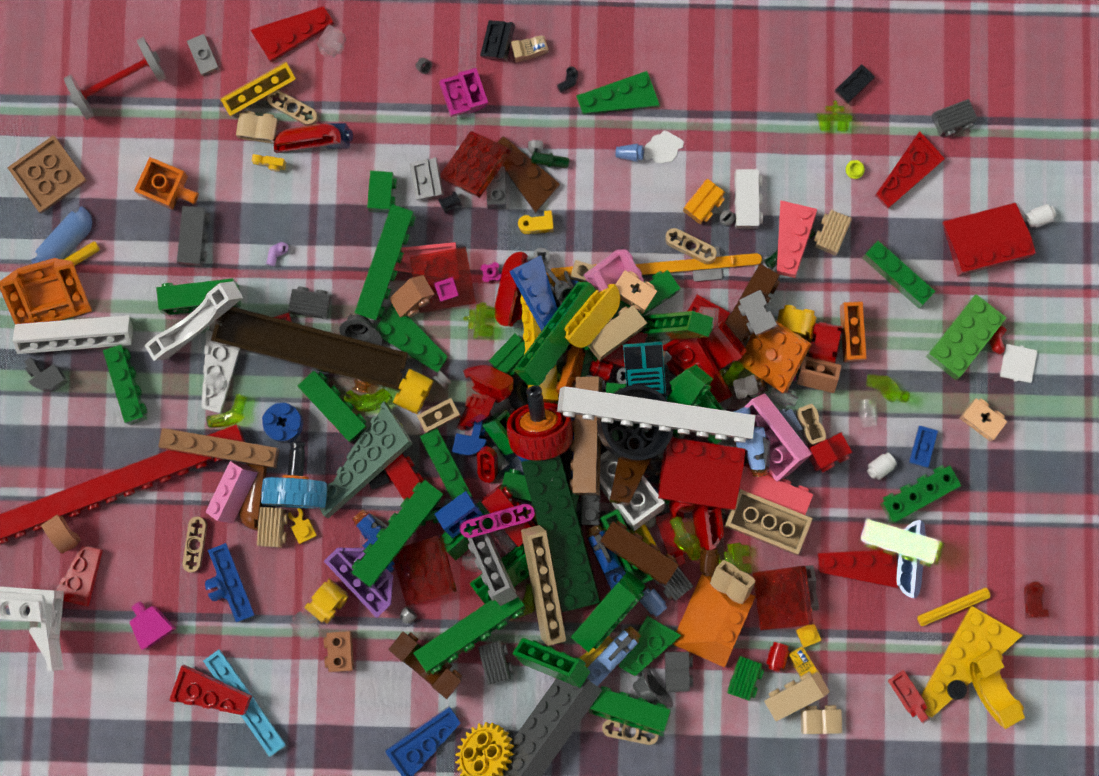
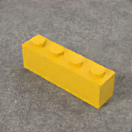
M284 62L219 99L229 116L294 81L296 78L287 62Z

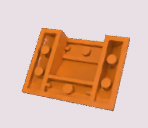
M52 258L17 268L0 281V291L15 324L60 321L92 312L72 261Z
M702 573L676 631L681 636L673 645L725 668L756 596L750 594L743 604L734 602L726 593L717 591L710 584L711 576H705Z

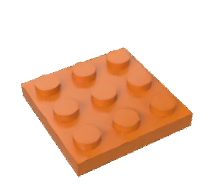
M776 321L778 327L759 336L752 333L745 347L747 351L739 359L738 364L784 394L788 391L811 343Z

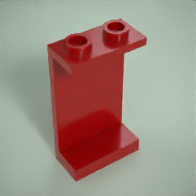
M723 320L713 327L709 337L700 338L718 371L733 360L737 361L742 358L747 351ZM672 357L666 363L669 371L676 375V377L684 371L679 364L677 365L672 360Z

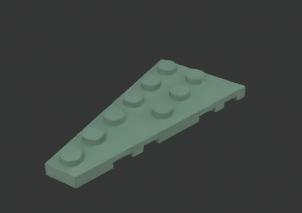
M384 401L380 406L381 410L376 417L373 416L370 422L372 424L368 430L361 434L346 458L348 460L344 466L339 467L336 473L338 475L334 481L327 485L326 506L320 510L324 517L328 519L413 444L389 405Z

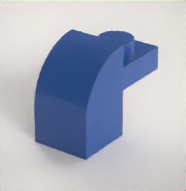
M483 420L474 422L471 436L456 433L452 449L453 454L467 457L475 456L481 448L486 446L487 440L480 439V436L485 434V429L482 426Z

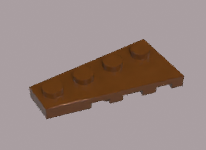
M504 136L491 149L495 158L502 167H505V171L536 214L559 188L560 184L537 164L531 163V159Z
M644 432L646 437L649 438L651 436V433ZM633 439L629 442L632 449L636 447V442ZM618 458L610 502L629 506L652 458L640 461H627Z

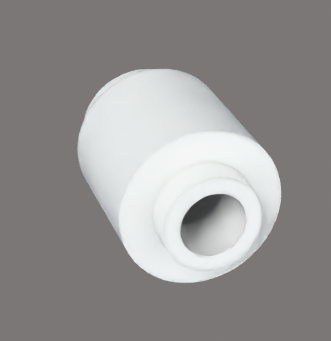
M1048 204L1034 208L1026 214L1027 222L1031 228H1038L1054 222V217H1056L1053 206Z
M881 454L868 464L869 469L867 472L871 478L880 480L893 471L897 463L891 454Z

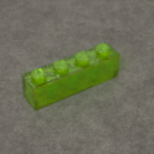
M866 519L860 541L866 543L865 547L876 550L878 546L884 548V553L893 556L897 552L902 554L901 558L913 561V558L920 560L919 564L931 567L932 564L938 565L945 544L944 542L870 519Z

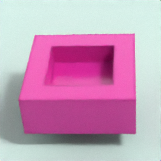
M453 277L434 283L440 302L459 296Z

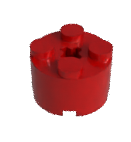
M823 322L815 323L813 331L815 342L811 341L809 357L835 363L843 326Z

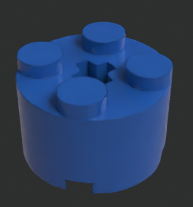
M276 403L270 406L262 416V425L265 433L277 442H292L302 432L303 417L295 407L288 403ZM281 419L287 420L285 427L279 425Z

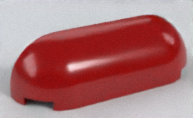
M327 123L283 130L277 135L273 150L275 153L339 144L341 135L335 126Z
M516 252L509 256L502 269L494 307V316L496 321L503 326L512 327L517 320L522 318L521 292L509 271L528 262V255L524 252Z
M478 365L463 370L465 377H470L474 384L472 389L481 395L496 399V403L506 400L512 393L514 387L513 378L492 366Z
M696 505L692 513L697 542L701 548L705 547L706 550H713L724 535L721 508Z

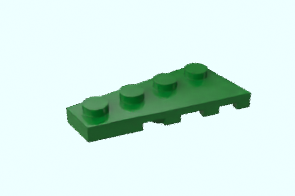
M647 71L576 95L582 115L660 107Z
M393 304L390 305L375 330L380 333L384 341L403 352H407L410 357L438 373L448 359V356L409 316L400 318Z

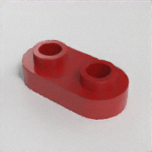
M488 446L481 448L477 453V474L486 483L493 482L498 476V456L496 451Z

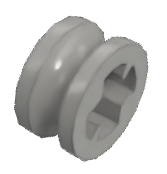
M441 371L438 372V376L433 377L444 389H446L447 384L452 383Z

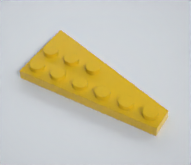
M970 606L921 693L928 707L924 710L926 714L932 718L952 700L947 693V686L951 681L960 680L966 686L972 682L968 669L971 660L991 649H998L1003 654L1023 635L975 607Z

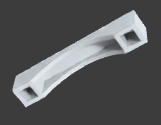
M234 281L219 283L207 293L203 302L191 314L174 326L156 335L145 344L153 361L169 359L239 302L243 297Z

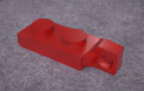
M671 512L656 517V523L667 554L675 557L679 566L686 564L683 554L687 553L686 546L677 520L673 518Z
M905 670L887 680L912 717L917 715L923 724L930 720L924 711L928 708L926 702Z

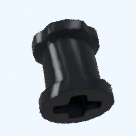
M455 191L446 198L438 199L445 214L457 206H462Z

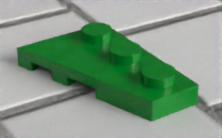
M647 616L634 638L638 644L627 654L618 667L636 677L681 635Z

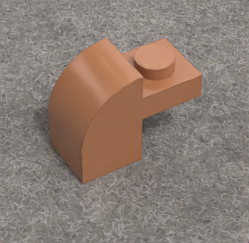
M59 515L54 516L41 525L52 544L62 554L75 548L78 542L81 541L78 534L71 531L65 519Z

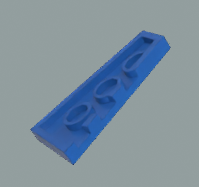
M540 255L509 272L542 331L557 311V306L542 256Z
M448 706L385 750V753L401 776H414L461 722L451 707Z

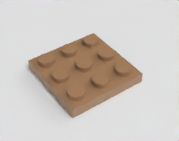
M54 135L7 167L40 214L87 182L84 175Z

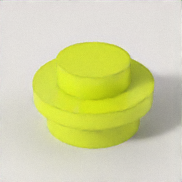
M852 160L847 164L845 171L849 178L859 179L863 176L865 167L862 162Z

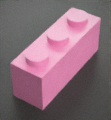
M230 461L206 513L217 521L233 524L258 472L247 464Z

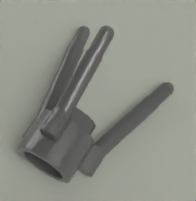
M544 263L546 272L556 283L555 292L552 291L553 296L558 301L565 300L574 288L568 272L564 271L566 281H559Z

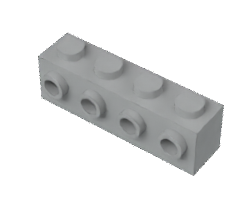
M490 533L468 538V547L471 553L475 554L476 559L474 561L478 569L483 573L481 575L483 582L490 589L488 594L491 600H496L502 606L517 598L516 591Z

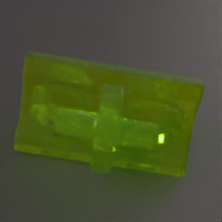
M833 100L832 106H825V111L832 112V114L816 113L820 131H830V121H837V131L848 132L852 116L851 114H837V112H844V106H838L836 100Z
M480 302V304H476V313L475 310H469V316L463 317V321L468 322V329H474L473 338L480 339L493 335L494 327L493 325H485V318L493 319L495 308Z
M741 543L727 544L728 552H724L725 561L735 565L739 571L751 574V565L743 564L742 556H749V546L741 545Z

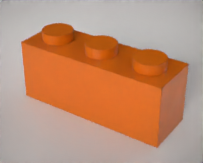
M843 302L840 305L841 326H843L841 333L843 363L863 362L867 359L863 302Z

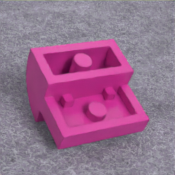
M477 68L459 72L456 76L439 81L450 117L467 113V115L474 113L488 104Z

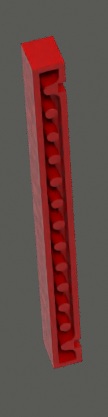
M237 424L207 435L245 442L241 428ZM167 450L0 514V545L7 543L8 538L13 536L20 538L27 535L26 532L29 530L38 531L43 529L41 525L56 515L61 517L70 516V518L81 514L80 511L88 509V511L96 509L100 503H112L117 500L118 496L124 495V497L133 495L135 490L142 488V490L153 487L155 482H167L171 480V476L176 474L182 476L188 474L189 469L195 467L196 469H201L208 466L207 463L210 461L219 462L223 459Z

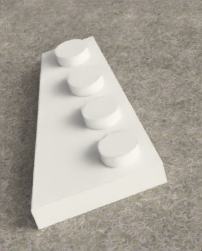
M206 330L201 408L221 414L241 350L212 343L210 340L213 332Z

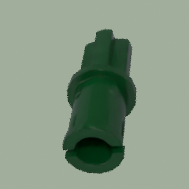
M535 151L532 153L531 163L547 165L548 168L551 166L567 168L569 166L570 160L567 157L556 156L553 153L544 154Z

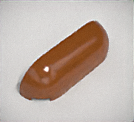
M247 464L258 473L239 510V518L244 526L258 531L260 507L263 506L261 503L263 479L266 478L267 467Z

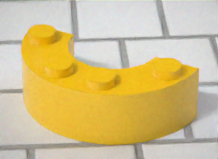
M991 649L971 660L968 669L972 684L981 702L994 720L1004 729H1007L1025 718L1023 714L1024 707L1019 700H1016L1010 694L1006 682L1001 678L1000 669L1004 668L1002 654L998 649Z

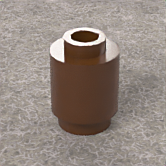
M702 547L700 552V572L705 576H713L716 567L719 565L718 548L706 550L705 547Z

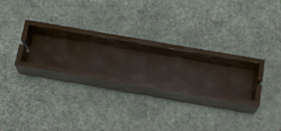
M233 306L216 319L222 325L221 327L218 324L214 326L210 340L214 344L399 392L398 388L403 377V373H400V371L404 372L408 359L407 352Z

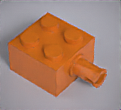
M149 157L134 189L138 196L171 210L174 209L179 198L195 204L199 193L184 188L188 178L184 171L152 157Z

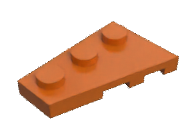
M572 345L571 350L568 351L566 365L563 366L561 379L556 385V392L558 394L562 387L573 388V383H576V377L581 376L585 356L582 348Z

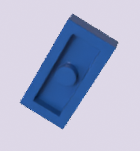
M918 426L909 459L910 464L925 468L929 467L938 430Z

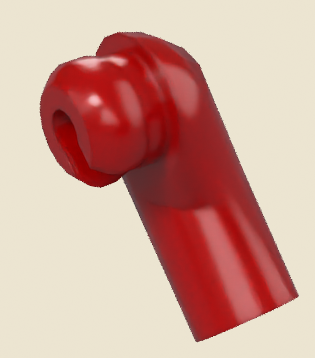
M1000 326L989 340L991 349L999 355L1005 351L1002 337L1007 332V329L1003 326Z

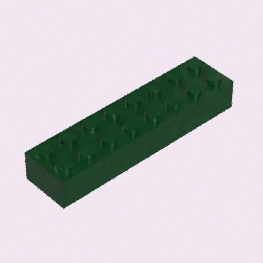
M561 454L546 460L523 459L521 464L537 523L547 533L562 612L600 603L601 598Z

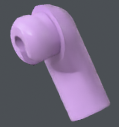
M279 242L271 246L266 265L275 267L277 257L288 251V245L284 242Z

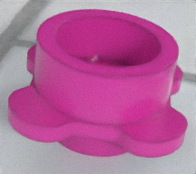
M497 262L481 266L484 282L500 280L501 274H499V264Z

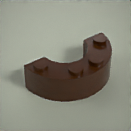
M402 632L388 650L423 677L445 699H448L462 682L461 678L463 675L455 669L452 671L450 669L452 665L448 662L442 666V670L437 674L432 675L431 673L427 675L414 655L415 651L423 647L418 642L419 638L412 632L409 634Z

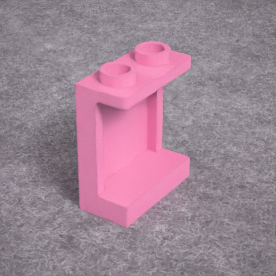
M626 249L614 251L584 274L587 282H590L599 292L609 288L608 284H616L624 270L634 272L639 276L638 279L644 282L642 272L636 267L633 262V256Z

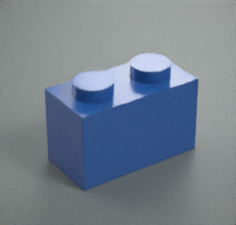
M466 491L435 513L442 528L451 538L461 533L460 525L463 521L483 515L475 500Z

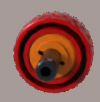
M530 386L526 391L528 404L515 410L508 418L507 435L509 445L516 455L524 459L546 460L554 458L565 452L572 443L573 428L571 417H565L563 413L557 412L558 404L544 402L541 387Z

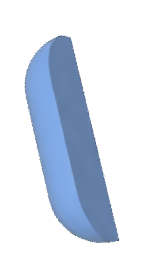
M80 206L76 213L73 211L69 213L37 248L35 252L38 255L31 262L35 264L52 258H67L89 234L92 228V217L88 210Z
M921 520L913 521L900 536L897 585L910 598L918 597L922 583L926 533L925 525Z

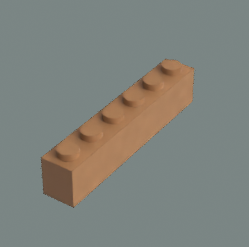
M576 377V383H573V388L603 392V380L600 377ZM575 415V421H572L574 440L571 443V450L574 452V459H571L570 463L571 471H573V479H570V489L573 490L575 495H600L601 440L597 430V418L585 420L582 419L581 415Z
M166 428L161 430L158 445L159 448L274 469L277 468L280 452L275 447Z

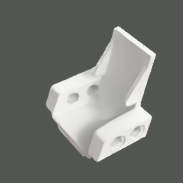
M0 587V619L41 622V628L32 627L29 629V632L46 660L47 671L64 670L59 639L64 591ZM7 605L9 606V610H10V614H11V615H8V614L6 613V606H7ZM29 606L30 613L27 615L26 608Z

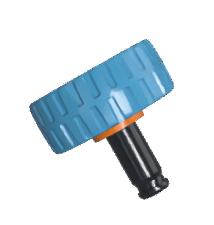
M291 442L288 475L266 477L263 479L261 503L278 507L324 509L327 498V483L310 480L309 477L303 476L304 447L306 444L303 442Z

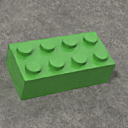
M975 294L925 357L953 379L957 380L1007 317Z

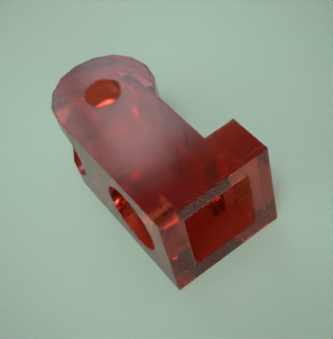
M1030 582L1024 587L1026 618L1049 617V610L1043 609L1042 595L1044 587L1040 582Z

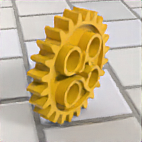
M485 722L484 726L479 723L477 729L471 727L472 733L466 732L467 738H461L463 745L457 746L461 751L455 754L460 757L455 762L460 765L457 768V771L461 772L460 776H503L502 771L509 770L506 764L512 763L508 759L509 756L514 755V753L509 751L514 747V745L509 743L512 740L508 736L509 733L503 727L494 723L489 724Z

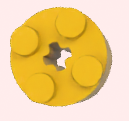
M785 305L783 309L779 310L777 317L779 323L800 337L807 339L808 342L812 341L817 319L814 316L815 311L810 309L799 310L793 305Z
M409 369L405 379L403 378L398 389L400 391L396 394L393 403L412 413L418 414L432 388L434 380Z
M329 578L311 597L312 602L310 604L307 603L304 608L320 622L328 624L335 616L336 608L340 610L347 602V592Z

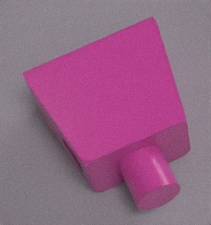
M139 601L131 607L136 617L130 620L129 623L141 650L148 649L176 630L175 626L156 606L146 609L143 603Z

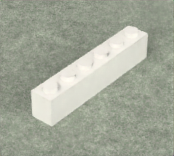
M130 315L15 324L13 344L17 354L111 347L120 344L123 346L132 345L133 326Z

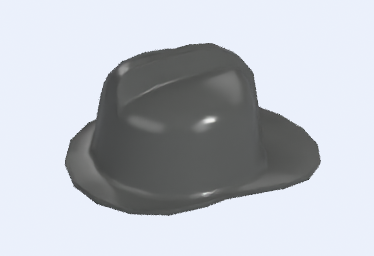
M350 314L348 319L339 327V332L342 336L382 345L380 333L371 327L369 319L362 315Z
M643 669V676L633 684V688L639 698L645 699L651 704L660 701L666 707H673V701L668 692L659 684L648 669Z

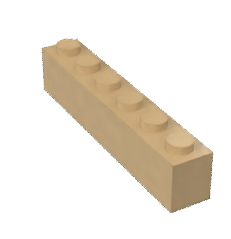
M540 525L522 529L521 533L541 639L547 646L565 642V631L546 530Z

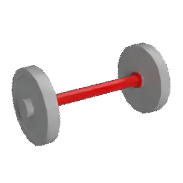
M144 37L137 40L144 59L105 80L82 90L71 74L64 78L73 104L78 106L87 120L94 117L87 97L148 66L152 69L159 82L166 79L159 64L161 60L157 52L152 51Z

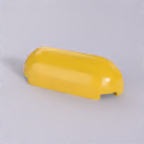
M608 284L609 288L600 292L596 290L568 322L564 330L566 331L565 338L570 344L579 348L588 346L614 316L620 304V293L615 284Z

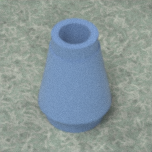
M637 143L616 147V158L634 162L643 160V145Z

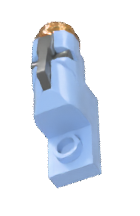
M747 407L734 411L751 415L750 408ZM754 427L753 439L746 440V443L736 442L737 448H744L747 451L746 455L752 476L760 477L768 474L770 466V441L766 439L764 427Z
M631 626L627 629L625 628L589 665L590 673L587 679L598 686L638 644L641 635Z

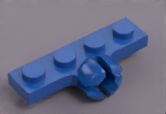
M227 543L209 549L208 552L216 570V576L206 580L205 588L206 590L216 586L218 590L208 594L209 598L212 601L226 598L236 622L254 616V611Z

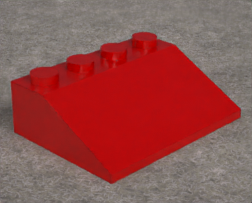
M1016 202L942 222L957 276L1030 258L1036 253L1031 235Z
M672 437L663 451L658 499L735 510L744 466L745 449Z

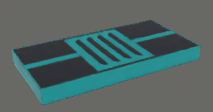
M662 342L624 344L626 386H648L658 391L666 399Z

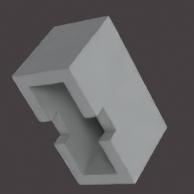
M761 290L739 300L741 305L738 308L742 316H747L749 322L746 324L751 334L755 333L756 336H759L778 327L772 312H767L765 308L768 306V303Z

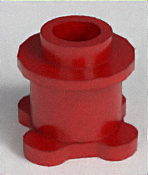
M597 359L596 362L592 361L589 372H591V376H598L604 382L608 381L613 363L606 364Z

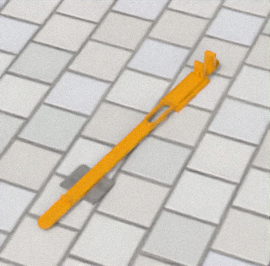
M715 246L714 248L717 252L716 259L711 264H704L692 258L635 265L640 269L642 275L656 274L659 271L664 273L667 270L670 273L693 271L694 281L722 279L721 268L758 265L761 263L762 257L758 253L720 256L719 246ZM708 251L707 253H704V254H705V256H704L705 258H708L709 256H711V252H710V251ZM573 266L551 268V271L559 281H566L564 271H567L569 277H571ZM547 273L549 283H552V287H555L556 283Z

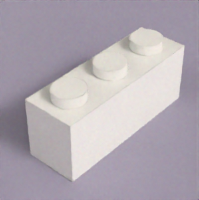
M759 169L735 170V229H758L759 224L763 223V213L759 212V205H762L763 201L762 194H759V186H762V175H759Z

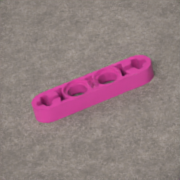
M520 504L468 519L461 523L460 532L464 537L472 538L528 522L534 517V509L531 505ZM524 507L530 510L527 518L523 515L517 516L519 521H516L513 510L516 509V513L522 512ZM505 512L510 513L512 516V520L508 524L503 523L501 520V516ZM485 518H491L493 521V526L490 529H485L482 525ZM479 520L481 532H478V528L471 530L472 534L464 532L466 524L469 523L470 526L477 525L475 521Z

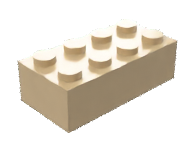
M740 489L735 510H730L724 527L791 554L799 555L813 518Z

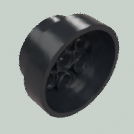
M643 385L627 386L612 393L668 402L658 391ZM597 418L598 434L605 448L614 456L627 461L646 460L658 455L667 447L674 429H671L670 432L660 431L659 427L652 426V429H650L651 436L648 438L644 433L645 428H640V424L634 423V427L631 430L628 426L621 425V421L605 423L601 422L602 418ZM613 431L619 434L617 441L612 438ZM631 439L636 442L635 449H632L629 445Z

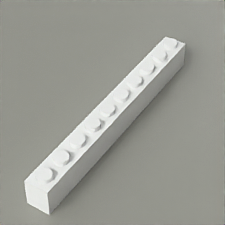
M572 387L560 388L557 412L563 413L565 417L574 418L575 415H581L582 419L594 420V417L602 418L601 422L613 423L615 420L621 421V425L632 426L633 423L640 424V428L652 429V426L659 427L660 431L666 432L676 429L679 434L696 432V436L708 437L709 434L715 435V439L727 440V437L734 438V442L746 443V440L753 439L755 415Z

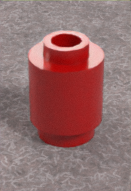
M773 642L766 664L769 665L768 669L780 672V669H785L789 655V646Z

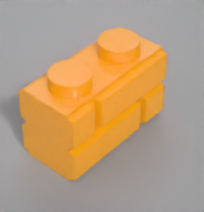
M706 179L685 205L683 212L700 225L703 221L707 223L713 215L711 211L714 207L719 208L724 202L723 196L725 192L712 181Z

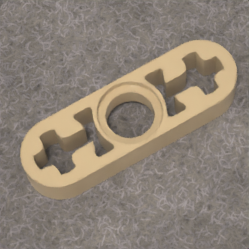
M279 90L267 96V101L272 108L305 126L316 124L318 120L317 113L309 106ZM279 95L280 100L285 102L284 106L282 105V103L278 101L273 103L274 101L272 97H277ZM291 103L298 106L297 111L294 113H290L287 110L288 105ZM301 110L307 115L312 113L313 119L306 121L305 116L300 114Z
M676 228L669 229L666 232L665 241L668 246L704 264H711L715 261L717 252L713 246ZM677 235V239L671 241L670 236ZM685 238L682 243V246H680V241H682V239ZM688 242H693L696 244V249L692 251L687 250L685 245ZM708 251H710V252H711V256H709L708 258H705V257H704V256H705L704 253H707Z
M193 517L188 524L183 568L191 573L199 571L202 566L207 522L201 517ZM200 520L199 522L203 526L198 529V534H202V536H191V533L196 534V528L193 527V524ZM193 539H197L200 542V547L197 550L190 548V542ZM189 552L199 553V557L194 556V562H197V566H193V569H190L191 567L187 565L188 561L192 560V555H188Z
M608 719L602 725L603 733L608 737L652 745L658 740V735L653 734L655 738H651L650 741H647L645 736H641V740H638L639 729L635 728V736L627 737L624 733L625 728L628 727L627 725L622 727V736H618L619 731L615 730L612 733H608V729H605V727L610 725V722H613L614 727L620 728L619 724H621Z

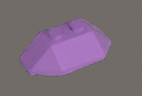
M337 548L324 562L369 611L378 618L391 605L393 575L386 569L375 584L369 588L352 574L354 569L351 568L358 558L362 560L366 555L364 553L366 548Z

